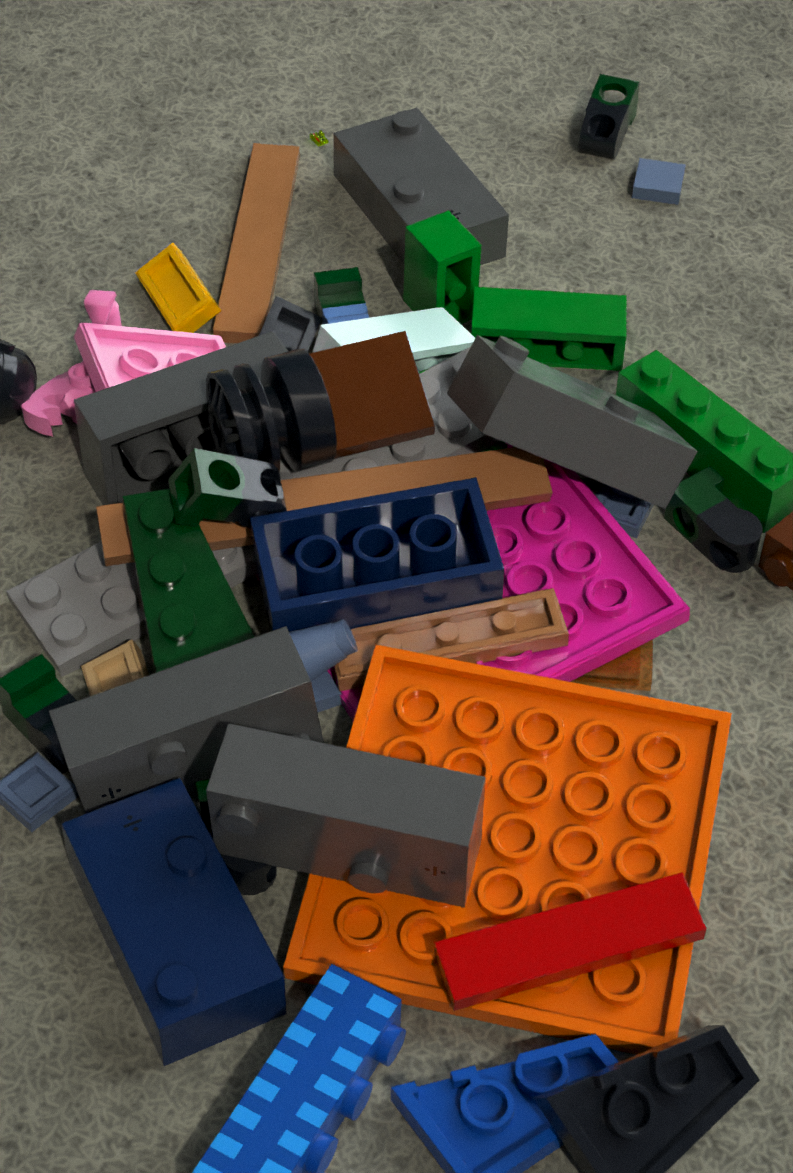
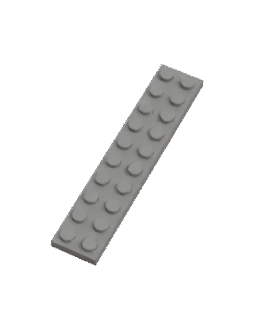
M470 347L419 374L435 425L434 435L336 458L330 463L301 471L292 470L280 452L279 473L281 480L477 453L500 442V440L482 433L447 394ZM101 541L6 591L11 604L61 677L80 669L83 664L131 639L135 641L148 634L134 562L105 566ZM253 545L212 551L230 588L258 574Z

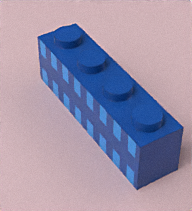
M331 964L192 1173H324L337 1149L338 1139L334 1137L337 1129L345 1117L355 1121L360 1116L373 1088V1083L368 1081L379 1063L387 1067L390 1066L403 1045L406 1030L401 1027L402 999Z

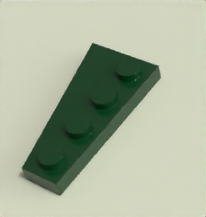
M170 489L123 496L124 511L155 673L254 638L255 636L200 525L198 524L195 527L175 523Z

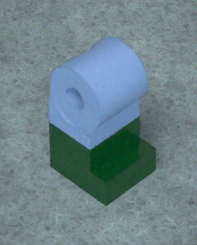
M358 267L314 272V308L316 314L322 317L320 326L370 318L362 292V278Z

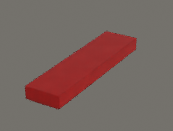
M681 872L434 942V954L452 1007L456 1011L704 939L707 929L684 874Z

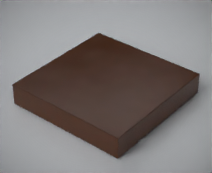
M406 331L309 354L322 376L334 416L337 437L336 456L334 459L434 435V421Z

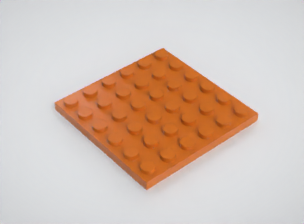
M375 644L346 748L486 777L482 838L466 905L464 908L387 890L381 893H367L356 889L349 882L310 874L283 966L285 979L318 985L330 965L333 964L401 998V1004L567 1040L596 1034L607 1048L636 1055L678 1038L694 942L456 1011L452 1007L434 954V942L681 872L684 874L699 910L732 713Z

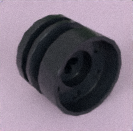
M295 349L265 357L261 365V382L251 366L245 363L235 365L232 376L225 369L208 372L206 378L208 418L212 436L219 453L268 462L275 465L279 472L280 452L291 469L295 471L316 467L334 460L337 437L329 396L313 358L305 349Z

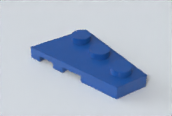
M596 1034L523 1052L518 1054L516 1061L477 1071L474 1065L451 1071L450 1078L418 1087L415 1081L391 1087V1101L445 1173H522L564 1145L533 1097L619 1061Z

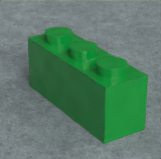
M474 287L471 334L475 338L479 335L495 343L499 336L509 338L529 350L527 357L549 367L621 371L627 337L626 295Z

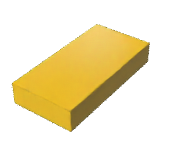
M171 243L135 272L172 331L194 333L222 311L182 251L174 243Z

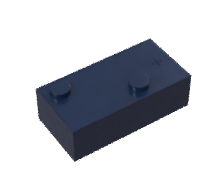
M476 477L250 518L254 559L270 631L286 626L288 631L291 632L330 622L334 623L341 619H344L350 629L503 599L504 566Z
M181 778L61 823L69 865L164 1066L286 1014L285 976Z

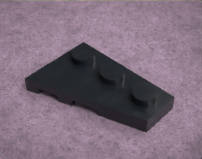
M708 1025L537 1095L533 1099L583 1173H665L748 1093L760 1079L725 1026Z

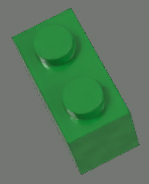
M449 210L405 227L403 301L412 311L443 307L460 324L472 320L474 287H479L482 245Z

